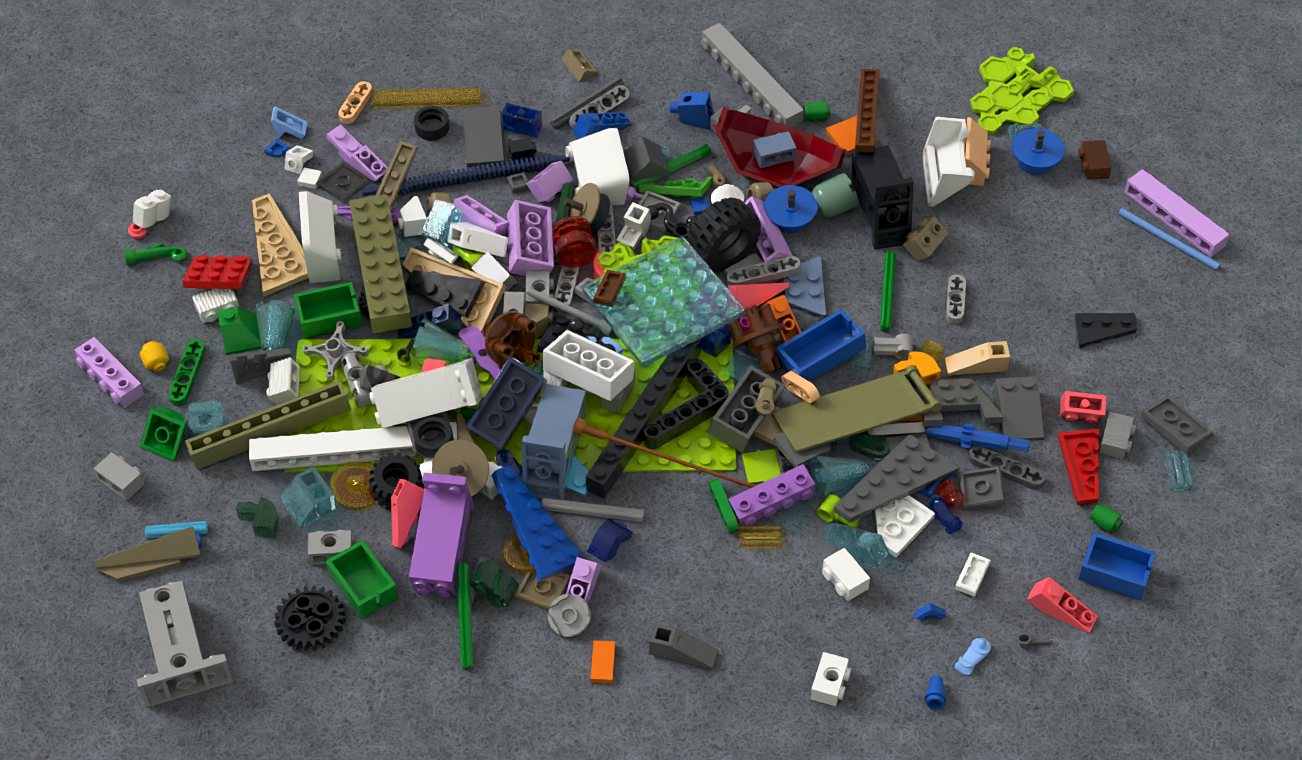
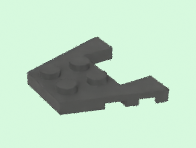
M971 378L932 380L930 391L936 399L940 400L943 406L938 412L930 411L925 413L924 427L942 426L943 418L941 412L980 410L984 424L1003 422L1001 412Z

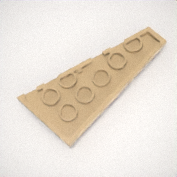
M270 193L252 200L263 297L308 279L303 248Z
M410 247L403 262V265L410 272L419 270L479 279L486 282L469 316L466 317L460 314L461 321L467 327L476 326L481 333L485 324L491 321L507 287L502 283Z

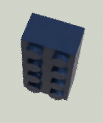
M510 357L466 427L504 450L547 383V380Z

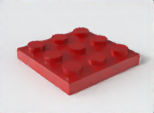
M199 255L194 257L183 279V288L242 289L252 267V258L242 255L236 257H227L225 255L208 257L206 255Z

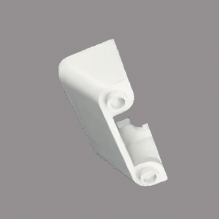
M608 128L570 142L569 146H566L565 153L566 157H570V161H574L579 185L578 188H575V195L585 184L594 183L598 186L601 194L609 197L610 205H624L629 187V173L618 129Z

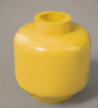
M156 341L148 342L142 346L140 351V358L147 370L159 372L166 368L170 358L162 343Z

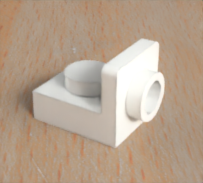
M297 145L287 151L285 170L301 174L303 163L313 157V150Z

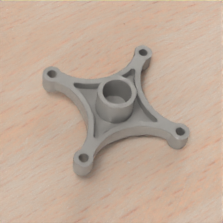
M342 321L336 323L337 327L334 335L325 343L317 346L305 345L302 348L306 356L316 354L327 361L328 370L326 377L329 381L335 379V369L342 363L344 355L348 353H356L363 357L369 355L366 346H352L343 339V331H345L346 327Z

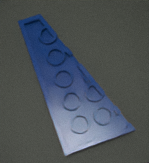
M510 465L493 472L491 475L500 496L505 499V508L507 513H511L513 517L512 524L523 549L528 551L530 556L529 563L535 567L538 582L574 567L577 557L585 559Z

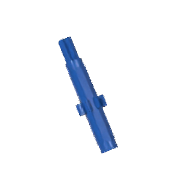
M967 423L964 424V428L942 424V426H928L926 431L927 437L961 442V447L971 449L972 445H979L1003 450L1011 449L1029 452L1030 440L975 430L976 425Z

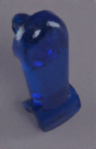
M508 449L499 450L495 455L497 465L502 467L510 465L523 481L522 467L513 456V453Z
M935 498L929 503V509L935 513V518L946 527L945 531L947 534H953L961 529L962 521L959 517H954L943 499Z

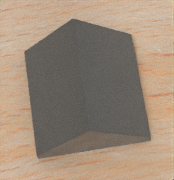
M643 136L624 152L633 181L669 174V168L660 145Z

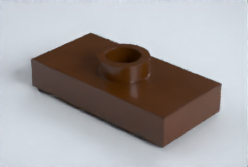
M607 269L593 297V302L613 307L626 280V273Z

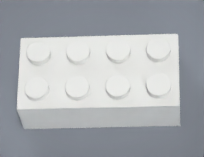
M566 330L543 350V370L609 401L633 380L634 360L571 331Z

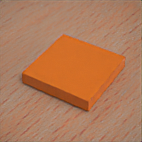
M857 116L826 128L825 133L832 142L847 149L845 156L852 154V151L855 150Z

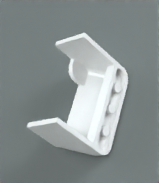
M308 191L299 192L302 246L309 283L341 280L338 260H341V251L336 249L334 225H336L335 216H338L337 205H333L332 201Z

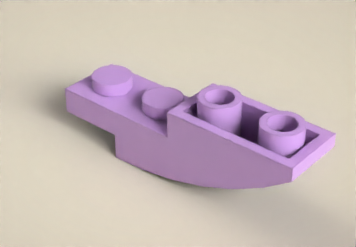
M342 125L327 133L326 138L339 150L338 155L362 175L373 181H378L385 175L388 167L366 145L362 146Z

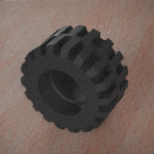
M388 453V457L381 456L380 461L376 460L374 467H371L369 480L370 494H372L374 501L378 500V505L381 507L386 505L385 509L390 510L391 497L396 487L390 486L385 482L387 478L399 476L422 487L420 466L417 465L415 459L410 460L409 455L401 456L402 453H397V455Z

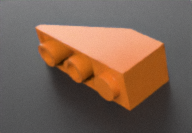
M785 295L767 301L764 304L771 305L775 319H778L779 323H784L786 327L783 331L776 334L782 344L801 333Z

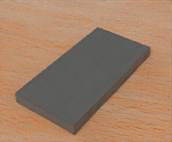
M499 106L463 109L467 168L481 167V165L486 166V164L491 166V163H494L495 166L497 162L500 165V162H504Z

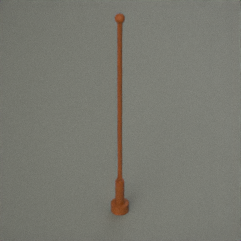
M576 418L573 425L572 434L578 436L581 433H585L603 440L609 439L749 488L759 485H753L607 435L605 431L585 425V420Z

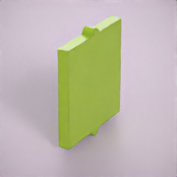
M775 449L742 453L748 483H764L781 475Z

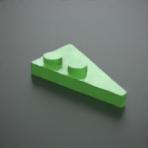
M706 177L707 179L704 182H697L694 178L665 181L666 186L654 185V183L640 184L639 193H645L648 190L656 194H669L674 197L684 195L691 198H700L713 184V177Z

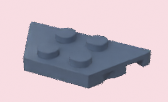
M821 256L801 263L798 274L783 278L784 283H789V287L784 290V294L790 308L799 309L807 314L811 312L819 315V318L825 319L826 309Z

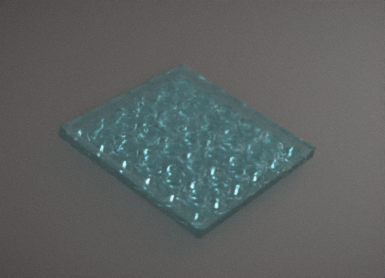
M683 236L613 270L626 273V280L613 307L593 302V297L604 275L582 286V292L642 367L746 315L744 312L745 308Z

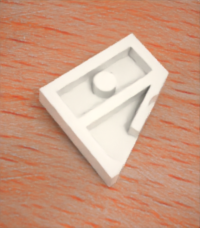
M429 238L424 243L429 248L428 252L451 264L459 256L445 245Z

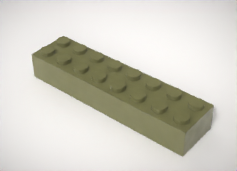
M385 194L349 200L372 333L412 327L388 196Z

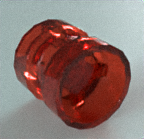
M952 479L944 481L936 489L937 495L945 499L944 503L948 508L955 507L965 497L961 490H957L956 484Z

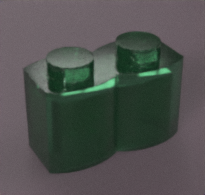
M490 560L479 563L470 581L474 591L479 595L485 596L489 603L496 608L509 606L519 585L513 577L504 573L497 564Z

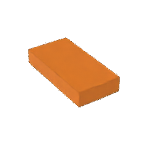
M593 640L591 683L613 684L615 641Z

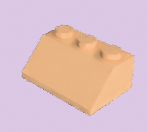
M968 117L966 127L969 128V134L967 139L964 138L963 147L966 167L971 168L975 172L974 180L970 182V185L984 186L985 179L989 178L990 168H987L986 165H989L990 154H987V151H990L991 140H987L988 132L976 121Z

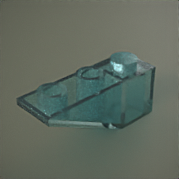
M832 522L821 535V538L840 550L845 548L853 558L863 564L878 567L889 554L882 535Z

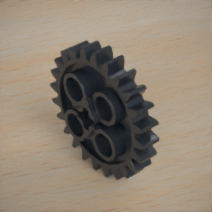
M315 585L309 591L307 586H304L303 592L296 589V595L288 593L289 600L281 599L283 606L277 605L278 612L274 614L277 634L281 636L283 642L287 640L289 647L294 644L296 650L301 646L304 647V651H307L309 646H312L314 651H316V645L324 648V642L327 641L332 644L331 637L338 638V631H343L342 624L345 623V610L343 609L342 601H339L338 595L333 596L331 590L325 593L324 587L320 588L319 591H316Z

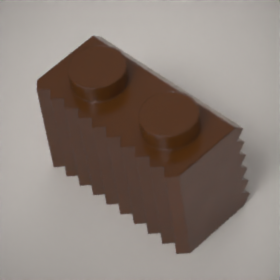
M1105 140L1082 141V146L1078 149V157L1083 161L1081 165L1082 173H1086L1088 180L1108 179L1112 165Z

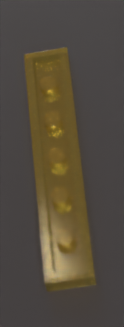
M481 87L372 90L371 105L372 107L481 105Z

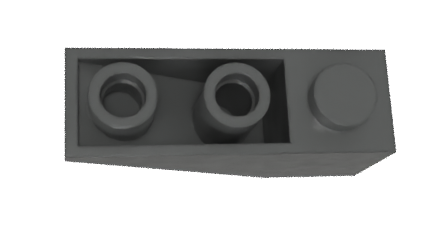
M655 623L649 641L650 655L713 669L718 653L717 648L684 631Z

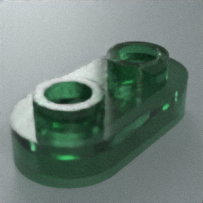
M865 432L850 436L849 446L857 453L875 460H883L889 453V444L881 438Z

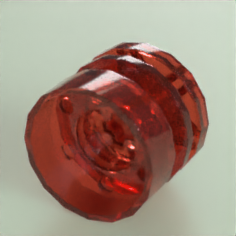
M579 216L565 217L553 226L552 237L557 260L561 265L570 268L583 267L595 258L597 254L591 224L587 219Z

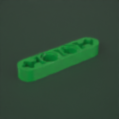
M194 339L186 345L168 394L170 402L174 406H182L188 401L205 355V346L201 340ZM189 362L195 363V365L191 368L185 367V365ZM182 378L190 379L185 384L179 383Z

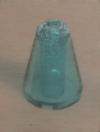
M269 300L267 304H263L264 301L257 303L255 312L262 351L283 349L295 315V308L292 309L290 303L281 300Z
M423 318L422 322L425 325L424 327H419L413 349H416V352L411 353L412 357L460 362L461 358L465 359L469 348L465 347L466 343Z
M816 456L811 459L809 464L810 476L813 475L815 494L818 497H826L854 485L869 473V466L862 459Z

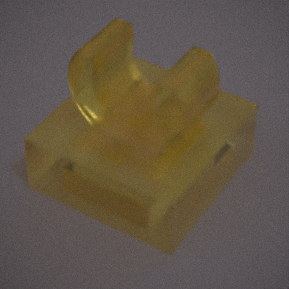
M926 339L922 352L930 355L935 361L941 362L945 346Z

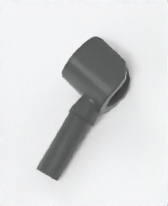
M1026 632L1019 635V640H1027V642H1020V646L1023 649H1029L1031 645L1050 644V639L1031 638V635Z

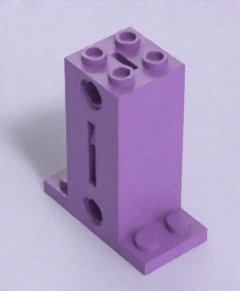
M423 473L422 482L425 489L409 579L413 589L419 594L428 595L429 592L438 593L442 597H450V595L457 594V564L462 563L470 514H474L475 506L466 477Z

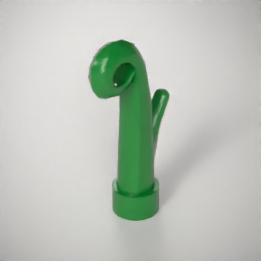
M163 243L145 249L124 250L126 265L171 256L175 261H183L188 257V251L184 248L163 247Z

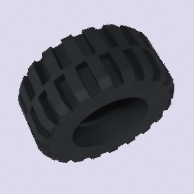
M730 197L721 199L720 202H714L711 207L708 206L702 214H699L697 220L692 223L691 230L687 234L688 238H686L687 249L706 270L722 272L747 257V254L753 250V246L757 244L758 236L761 234V222L759 217L742 200Z

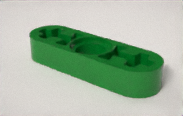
M716 479L708 482L710 492L727 532L739 530L736 517L720 480Z

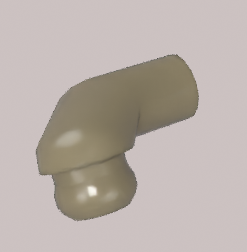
M711 164L706 170L713 177L714 187L718 188L725 185V176L714 164Z

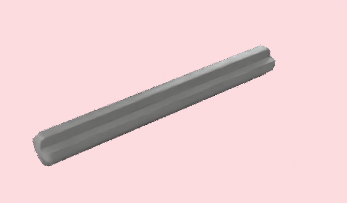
M543 498L541 503L548 511L642 522L644 519L643 509Z

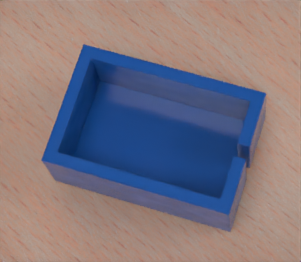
M1094 532L1078 580L1141 600L1156 552Z

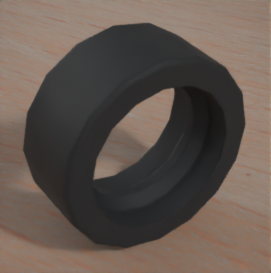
M437 106L421 108L414 116L415 132L424 140L432 141L443 138L449 131L447 112ZM428 119L442 121L439 126L431 128L421 125V123Z
M439 417L423 419L415 426L413 432L416 450L428 458H434L440 447L454 440L451 425ZM432 430H439L446 435L442 442L435 445L423 443L421 437L426 432Z

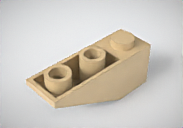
M1007 341L987 342L946 357L947 374L949 376L1007 372L1010 354Z

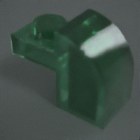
M260 497L259 504L253 502L237 503L236 511L239 520L253 521L252 526L255 536L276 539L279 519L276 508L270 500Z

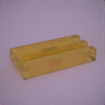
M739 526L740 548L782 547L781 526Z

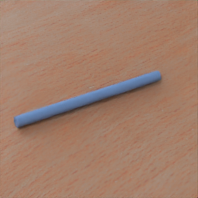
M1121 208L1118 212V215L1216 271L1219 269L1221 264L1129 211Z

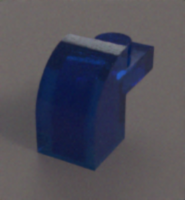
M607 519L595 533L587 552L603 562L613 559L620 543L629 540L633 531L629 530L621 522Z

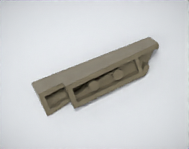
M188 527L94 561V566L97 573H103L116 582H122L181 566L180 559L200 557L201 554L194 528Z

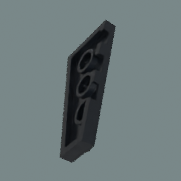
M413 270L405 284V288L440 305L449 303L458 313L468 317L486 282L479 279Z

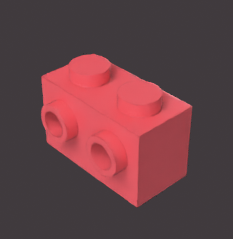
M1065 391L1061 396L1059 417H1065L1068 421L1082 419L1086 420L1085 422L1098 423L1105 416V395Z

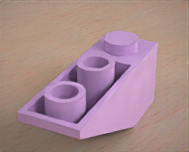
M577 557L566 594H575L588 603L602 565Z

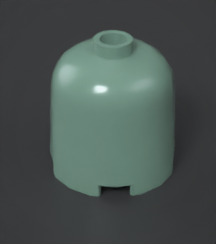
M845 173L838 174L814 187L812 194L817 200V212L822 217L832 218L859 206L856 192L852 193L849 187L852 183Z

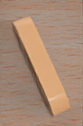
M363 81L354 87L339 110V119L342 123L350 124L356 120L372 95L370 83ZM353 101L360 102L358 105L351 104Z
M789 371L781 376L785 387L806 402L811 404L820 398L816 387L794 372Z

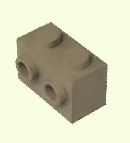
M935 216L921 219L917 223L918 227L916 230L911 231L907 235L908 239L903 244L916 261L928 258L948 234V231Z

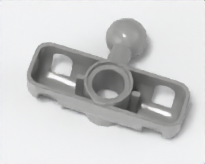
M348 353L343 356L341 362L355 405L357 407L371 405L370 392L360 388L359 372L363 369L360 357L356 353ZM377 365V366H376V368H379V369H381V370H384V371H387V372H388V369H387L386 366H384V365Z

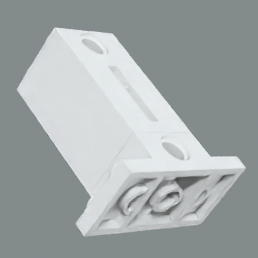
M472 358L375 385L371 388L372 392L369 393L372 404H376L378 412H375L377 423L381 424L382 428L466 405L472 406L477 404L483 397Z

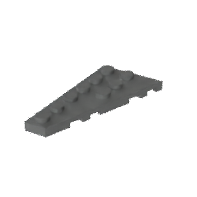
M909 434L834 506L833 511L851 523L870 514L872 510L880 506L883 508L895 499L900 500L924 489L926 485L934 481L939 482L943 480V477L949 474L954 475L958 473L959 467Z

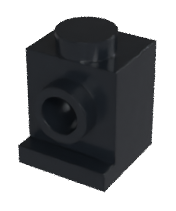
M531 138L515 141L508 139L509 154L514 163L515 159H518V162H520L521 158H523V162H525L524 158H528L529 161V157H532L534 160V153H537L536 144L531 142Z

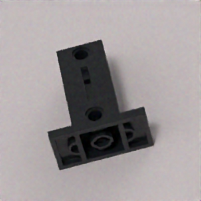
M889 145L874 147V152L868 153L855 152L853 150L851 181L871 225L872 246L874 250L903 245L908 239L907 235L912 231L914 185L912 177H903Z

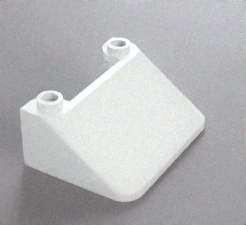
M935 117L923 150V168L929 207L936 206L974 180L975 172L971 168L966 167L963 139H967L969 134V128L966 127L965 119Z

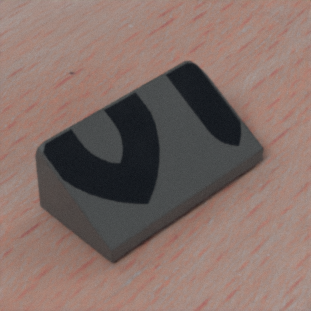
M366 365L359 372L360 388L372 392L371 388L375 385L401 378L371 365Z

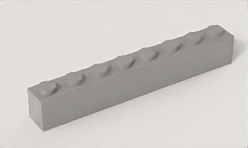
M720 23L702 31L701 44L703 48L707 49L712 54V57L722 64L723 69L728 71L733 79L742 85L744 91L749 93L754 101L763 107L767 115H770L775 122L789 127H794L803 122L804 109Z

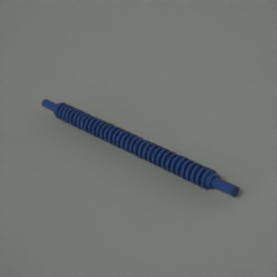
M550 153L548 157L547 154H544V158L542 155H539V159L537 156H534V160L532 157H529V161L528 158H524L525 162H523V158L520 159V162H518V159H515V163L513 160H510V164L508 161H505V165L504 162H500L501 166L497 162L495 163L496 167H494V163H491V167H489V164H486V168L484 165H481V169L479 166H476V170L475 167H471L472 171H470L469 167L466 172L465 168H462V172H460V169H457V173L455 170H452V174L450 171H447V175L444 171L442 172L443 176L438 172L437 177L436 173H433V177H431V174H428V178H426V175H423V179L421 176H418V180L415 176L413 181L409 177L408 182L405 178L400 191L401 194H404V190L406 193H409L408 189L414 192L413 188H415V191H418V187L422 191L423 186H425V190H428V186H430V189H433V185H435V188H438V184L440 187H443V183L445 186H448L447 182L451 186L453 185L452 181H454V185H457L458 180L459 184H462V180H464V183H467V179L469 182H472V178L474 181H477L476 177L480 181L482 176L483 180H486V176H488V179H491V175L493 178H496V174L498 177H501V173L504 177L506 172L510 176L511 171L512 175H515V171H517V174L520 173V170L525 172V169L527 172H530V168L533 172L535 171L534 167H536V171H539V167H541V170H544V166L547 168L554 162H570V157H566V155L556 156V154L552 155ZM380 186L362 189L363 197L376 195Z

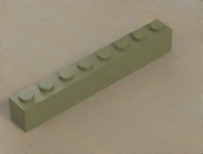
M338 381L185 440L193 463L198 470L249 450V439L285 436L352 409L342 383Z

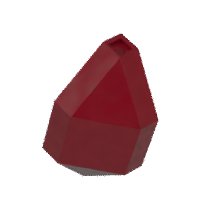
M726 107L722 109L718 124H712L736 173L762 182H769L776 187L798 186L842 167L847 149L818 136ZM789 131L796 146L795 160L760 168L753 154V140Z

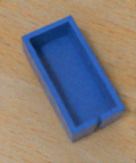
M841 309L778 346L776 351L779 363L786 372L792 371L811 382L866 349L865 333L855 322L852 323V319Z

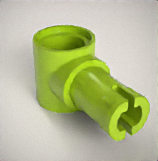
M457 245L453 246V252L462 258L465 269L474 272L472 267L485 253L475 252L474 250Z
M829 494L817 510L818 516L827 522H832L833 520L836 522L840 521L854 530L859 524L860 518L849 523L833 511L834 506L841 499Z

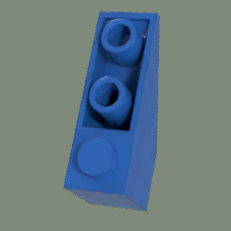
M623 112L580 114L573 133L580 139L608 128H617L620 131L631 126L632 122Z

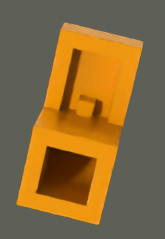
M910 352L907 361H900L894 364L893 374L906 370L910 365H914L926 386L931 385L932 380H940V368L936 361L926 353Z

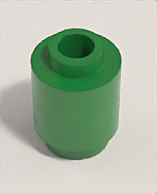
M825 101L811 102L803 105L804 120H827V116H830V105H826Z
M1097 504L1090 515V519L1093 520L1094 524L1110 533L1113 531L1117 532L1123 523L1121 520L1122 515L1105 505Z

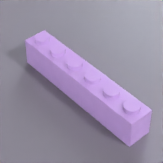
M1142 169L1127 180L1124 191L1127 195L1210 258L1226 246L1229 234L1223 228H1220L1195 207L1188 204L1180 196L1168 189L1167 186L1156 180L1151 174Z

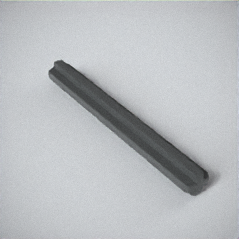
M620 77L616 78L553 118L550 124L554 129L569 121L576 111L616 86L624 85V81Z

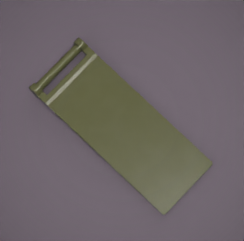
M910 365L906 370L820 396L819 399L811 404L804 401L772 412V415L795 452H800L930 411L938 412L942 409L943 405L939 399L934 397L921 379L918 369L914 365ZM906 377L912 378L929 404H924Z

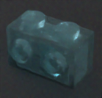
M436 199L420 234L425 238L448 246L450 223L460 222L463 212L453 204Z

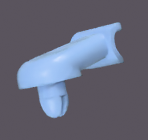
M985 638L974 639L964 656L959 657L955 668L966 676L970 675L975 665L989 654L991 649L989 642Z

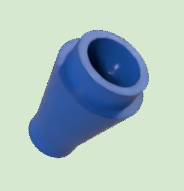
M932 676L930 678V684L924 698L927 707L933 710L943 708L947 702L943 678L940 676Z

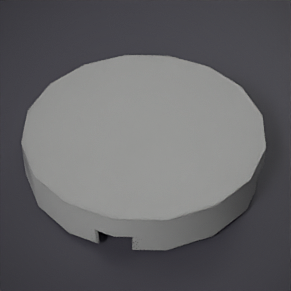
M564 594L557 597L551 603L548 621L550 627L557 634L564 637H575L581 635L588 628L591 622V610L589 604L583 598L575 594Z

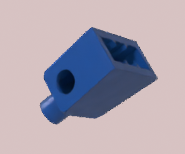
M710 92L683 93L679 102H671L670 113L679 114L682 124L710 130V117L714 114Z

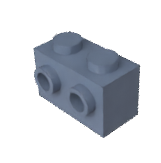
M788 131L753 140V154L759 167L764 168L795 160L796 146Z

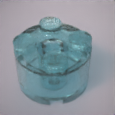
M218 400L193 402L188 406L185 414L186 427L190 438L229 424L225 409Z

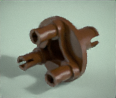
M770 304L763 305L758 310L756 305H753L751 310L750 307L744 309L751 325L749 331H743L738 316L726 320L733 336L732 346L734 349L748 346L749 350L756 355L763 373H773L781 369V364L774 348V335L780 333L786 327L784 323H779L778 319H775ZM758 310H759L760 313H761V316H762V318H763V321H762L761 318H760V315H759V313H758Z
M510 311L499 315L493 322L485 324L482 333L486 336L485 348L489 358L494 363L503 367L510 357L517 359L521 363L539 364L535 360L540 362L541 354L532 351L535 343L536 322L530 320L524 314Z

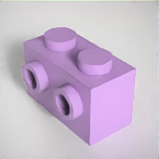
M558 161L550 164L530 180L527 186L538 202H550L556 198L555 194L557 192H562L563 184L570 183L574 179L563 162Z

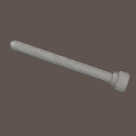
M527 288L525 291L527 295L593 324L606 336L610 335L615 324L614 321L609 319L600 320L532 288Z

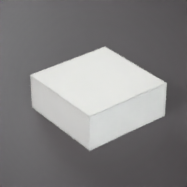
M304 168L297 181L298 185L316 189L322 178V171Z

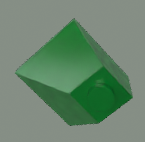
M239 307L218 310L226 355L265 348L260 315Z
M167 407L151 408L139 447L176 461L187 422L180 413Z

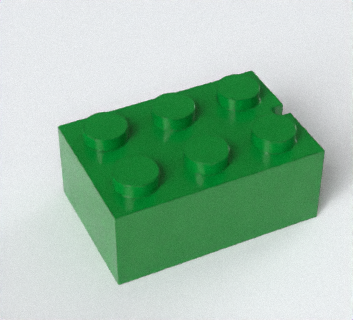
M352 282L294 294L304 339L335 332L338 321H342L346 329L362 326L360 310Z
M363 540L326 560L328 574L361 620L377 611L378 605L384 607L398 599L396 584Z

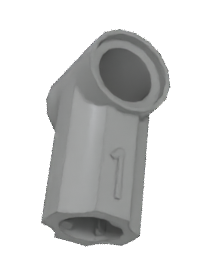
M899 334L895 338L874 337V355H895L899 360H908L909 353L913 352V339L911 335Z

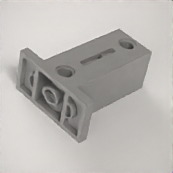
M182 581L170 582L161 587L149 588L146 591L139 592L158 669L156 674H147L142 678L136 679L146 708L233 682L225 654L212 655L207 659L203 658L191 607Z

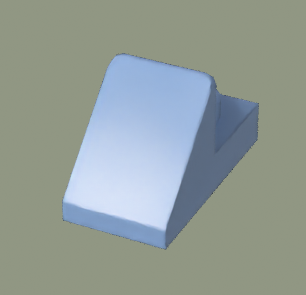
M276 106L273 108L271 123L277 138H280L284 132L300 139L305 136L307 121Z

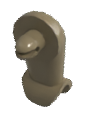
M765 379L759 385L760 392L755 406L758 413L769 415L774 409L776 384L772 379Z

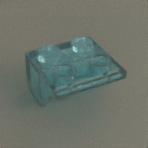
M314 466L296 475L280 496V500L300 528L337 509L334 494Z

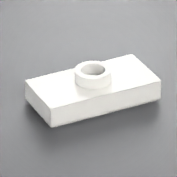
M970 553L955 589L975 597L991 560Z

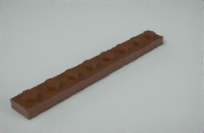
M861 69L855 152H874L879 69Z

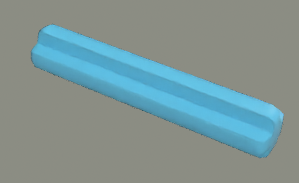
M200 521L146 526L145 536L146 538H159L188 527H193L197 534L208 533V523Z

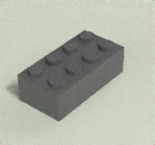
M750 365L713 417L708 433L743 453L754 438L756 430L767 416L758 413L755 405L760 392L759 385L765 379L775 381V406L781 398L785 385Z

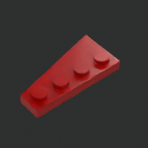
M1099 429L1061 432L1058 434L1059 444L1077 505L1094 504L1099 499Z

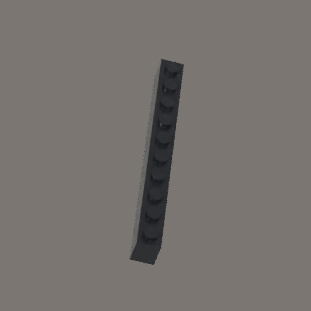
M684 330L613 437L640 446L644 440V427L660 416L686 377L687 362L692 358H698L702 353L701 337ZM610 440L586 475V490L605 499L637 449Z

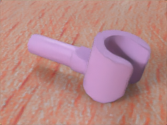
M628 187L627 201H631L633 197L639 199L643 197V194L637 193L633 187Z

